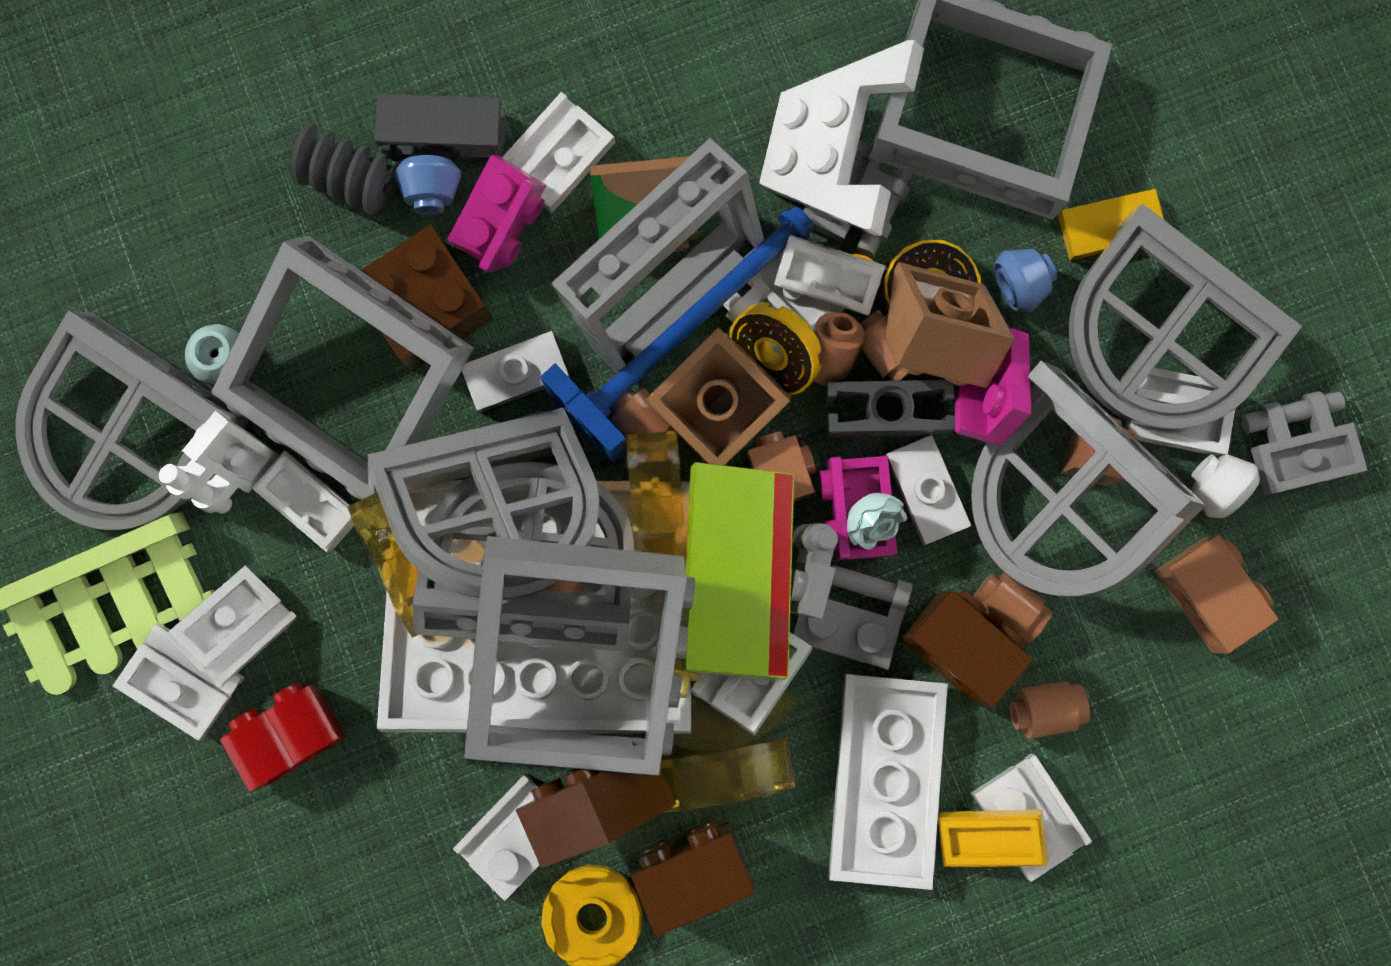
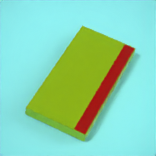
M697 462L691 466L686 574L687 577L695 578V593L692 609H684L683 626L688 627V641L685 659H682L681 672L785 680L788 678L794 474Z

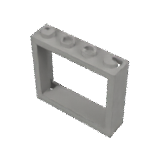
M918 0L905 41L915 40L922 46L930 20L1084 72L1055 177L899 126L898 122L908 92L888 93L868 158L1053 220L1069 201L1112 44L1099 40L1088 32H1075L1054 25L1044 17L1028 16L1007 9L1003 4L993 0Z
M709 138L551 283L591 348L616 374L626 366L622 358L627 353L635 358L744 259L737 253L744 246V240L751 244L754 249L764 241L747 171ZM718 211L722 223L605 330L600 319ZM594 291L599 298L589 305L586 298Z
M305 236L284 241L211 393L225 402L231 412L240 417L248 418L264 429L271 440L290 447L306 458V462L310 467L319 472L329 474L345 485L347 491L352 496L368 501L373 505L380 501V498L374 500L368 485V462L249 381L299 277L301 276L431 365L386 450L423 441L474 347L312 237Z
M487 536L482 564L464 759L659 775L662 755H671L673 747L674 724L666 723L668 708H678L680 699L681 676L673 675L675 658L685 659L687 650L688 627L680 626L682 609H692L695 593V578L687 577L684 556ZM506 575L665 590L645 739L491 725Z

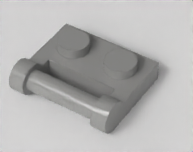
M830 564V567L836 568L832 581L833 586L890 602L887 615H879L828 599L823 619L799 615L793 634L811 645L812 648L888 670L913 584L899 579L895 584Z

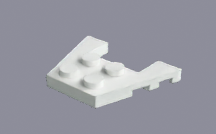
M907 40L781 92L759 184L771 192L811 209L819 210L834 219L861 228L869 234L881 236L891 192L882 185H849L870 94L914 92L924 48L915 40Z

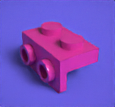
M888 456L841 460V457L830 458L827 462V470L819 471V483L822 501L830 500L832 520H825L824 524L831 526L838 536V542L834 548L836 561L896 556V535L889 540L877 541L873 549L867 550L858 544L856 546L853 545L847 532L848 513L860 499L872 493L892 495Z

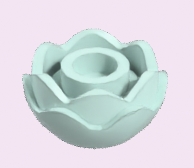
M220 324L207 325L195 331L185 348L186 365L192 375L198 380L215 385L239 333L232 328ZM218 350V356L212 358L211 352Z
M872 493L860 499L850 509L847 519V532L853 545L856 546L858 544L870 550L875 547L877 541L892 539L898 531L899 523L907 520V515L902 509L904 504L894 496L885 493Z

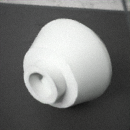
M1213 454L1208 456L1196 467L1191 475L1196 480L1192 487L1194 494L1206 505L1203 508L1204 513L1208 517L1225 518L1236 511L1252 495L1260 482L1258 467L1255 464L1229 454H1224L1219 458H1216Z

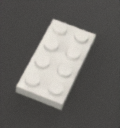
M845 674L828 876L830 880L933 889L948 684Z

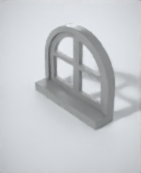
M1141 204L1128 213L1118 226V233L1089 269L1076 291L1069 317V343L1076 369L1088 390L1102 405L1117 416L1131 423L1152 429L1176 430L1200 426L1225 416L1246 400L1301 329L1302 325L1147 206ZM1139 248L1191 287L1160 329L1108 291L1111 284ZM1206 299L1257 338L1226 380L1175 342V339ZM1102 302L1151 339L1120 381L1107 366L1099 345L1098 317ZM1166 351L1215 388L1214 391L1200 399L1180 404L1155 402L1135 394Z
M68 310L23 388L16 413L15 428L18 453L24 471L34 489L54 510L84 526L103 530H122L141 527L167 516L187 501V499H181L168 491L166 484L162 483L159 479L160 469L120 443L146 398L195 431L215 411L245 429L249 419L231 412L227 408L226 403L214 396L211 390L96 314ZM78 353L128 385L127 390L103 430H100L53 398ZM49 411L96 441L71 484L62 476L51 456L47 439ZM113 453L161 485L147 497L128 504L103 503L88 497ZM183 453L176 467L186 466L191 461V458Z
M1040 361L1028 375L1035 383V386L1030 390L1031 415L1001 446L986 443L980 454L972 483L971 498L974 522L978 535L990 557L1005 573L1018 583L1038 592L1055 596L1082 597L1101 594L1125 584L1138 575L1206 505L1060 368ZM1051 410L1096 451L1059 492L1016 452L1020 444ZM1009 461L1050 501L1015 540H1013L1006 527L1001 509V486ZM1111 466L1158 510L1118 552L1073 508ZM1065 516L1108 560L1090 568L1066 571L1047 567L1029 557L1028 554Z
M564 408L368 454V485L374 500L380 498L397 545L410 563L423 575L450 590L479 597L482 566L468 563L450 555L434 543L431 538L492 523L497 537L521 540L512 517L572 502L570 523L557 543L590 546L599 514L597 482ZM554 455L568 488L506 504L492 467L509 463L527 462ZM473 475L486 510L424 526L421 525L408 491ZM506 575L503 598L530 594L542 590L558 580Z
M516 462L492 467L502 495L518 491H529L528 498L568 488L559 466L555 464ZM473 475L455 486L441 500L428 524L470 514L484 503ZM597 482L599 492L597 523L605 538L593 537L589 547L635 551L633 530L624 509L616 498ZM545 509L526 513L523 531L517 530L521 540L557 543L563 534L542 532ZM473 527L431 539L441 549L451 554L454 539L486 542L487 536L497 537L494 528ZM418 571L412 604L415 634L475 639L479 597L458 593L445 588ZM606 585L605 595L539 590L522 596L503 598L499 641L626 652L632 587Z

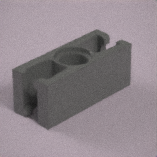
M377 94L374 141L377 146H381L382 153L387 154V157L409 158L419 155H434L448 159L488 161L491 155L504 156L506 113L505 110H501L502 103L500 98Z
M947 380L828 382L824 390L825 408H834L835 399L863 401L865 403V420L838 423V414L830 413L825 424V439L948 436L955 430V415L939 417L938 420L916 419L913 416V400L937 397L938 402L953 400L954 384ZM883 398L894 400L901 410L900 419L896 421L882 419L876 411V402Z

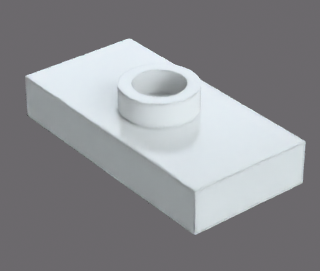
M790 235L774 285L869 316L885 265Z
M552 331L465 363L462 368L465 381L478 413L545 389L540 376L554 363L570 378Z
M932 435L885 455L888 456L890 470L923 546L971 526Z
M284 451L252 487L256 493L328 553L333 551L363 516L287 451Z

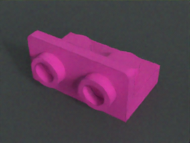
M491 155L447 241L481 261L479 268L486 272L501 270L503 266L509 267L521 249L522 243L518 241V238L525 225H531L537 219L544 206L545 200L541 198V195L547 185L501 156Z
M1012 328L1010 331L1015 340L988 387L984 388L971 384L964 386L955 385V431L958 434L1001 446L1031 415L1030 378L1028 377L1030 374L1029 334Z

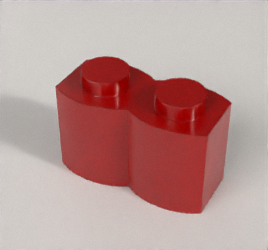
M300 682L295 683L274 695L273 700L276 705L259 715L257 710L253 709L240 715L228 724L232 731L222 737L220 741L249 792L259 791L347 737L318 686L309 685L303 688Z

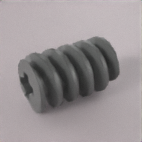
M313 122L307 123L297 138L292 154L291 173L293 180L300 185L310 184L311 188L318 193H326L328 191V195L334 200L346 199V203L350 207L361 208L363 206L364 211L371 216H378L392 202L399 187L394 178V171L401 161L399 160L395 163L391 170L388 171L386 170L387 154L379 153L373 162L370 163V148L368 146H360L355 155H351L353 142L350 138H343L335 148L334 131L325 130L319 140H317V125Z

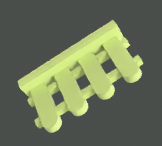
M183 511L164 516L0 588V611L6 610L11 622L3 625L8 637L17 633L33 665L32 669L25 671L30 683L39 679L43 688L48 693L54 695L62 694L70 690L76 683L77 674L72 664L86 659L89 667L95 673L108 674L117 669L122 663L123 655L118 644L132 639L138 649L152 632L151 629L155 624L160 623L164 625L177 618L181 621L214 593L213 589L204 593L188 559L197 554L192 543L182 546L177 536L191 529ZM146 549L151 561L136 566L132 554ZM99 569L104 581L90 586L86 575ZM157 572L173 606L159 613L142 579ZM53 589L58 601L45 607L39 595ZM109 592L126 625L125 628L114 633L96 599ZM61 613H64L80 648L68 653L50 619Z

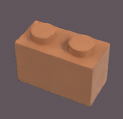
M1219 534L1200 539L1154 571L1211 653L1229 654L1279 619L1270 608L1273 606L1270 594L1257 581L1252 582L1241 565L1244 563V560L1239 550L1229 540H1223Z

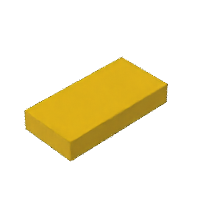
M1156 189L1061 210L1058 214V219L1069 261L1101 254L1119 230L1117 228L1128 213L1141 204H1144L1164 219Z
M1043 810L941 812L938 816L944 867L1047 866L1049 856Z

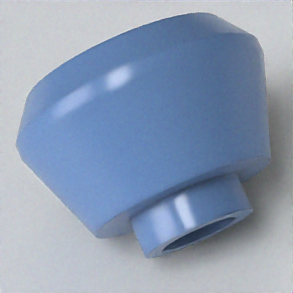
M419 155L404 159L395 169L394 178L404 202L413 206L416 213L436 215L442 213L445 206L452 204L461 180V171L448 158L434 155Z
M1035 249L1005 250L1000 253L994 263L999 287L1007 303L1014 311L1028 314L1052 293V282L1057 280V273L1052 260L1046 253L1040 255Z

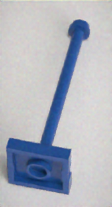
M794 206L790 211L784 210L779 215V220L782 224L596 393L590 391L585 395L556 363L540 376L548 396L559 408L565 409L570 420L613 466L628 454L626 438L607 419L611 414L609 408L786 248L790 235L805 240L810 238L809 233L814 229V225L800 208Z

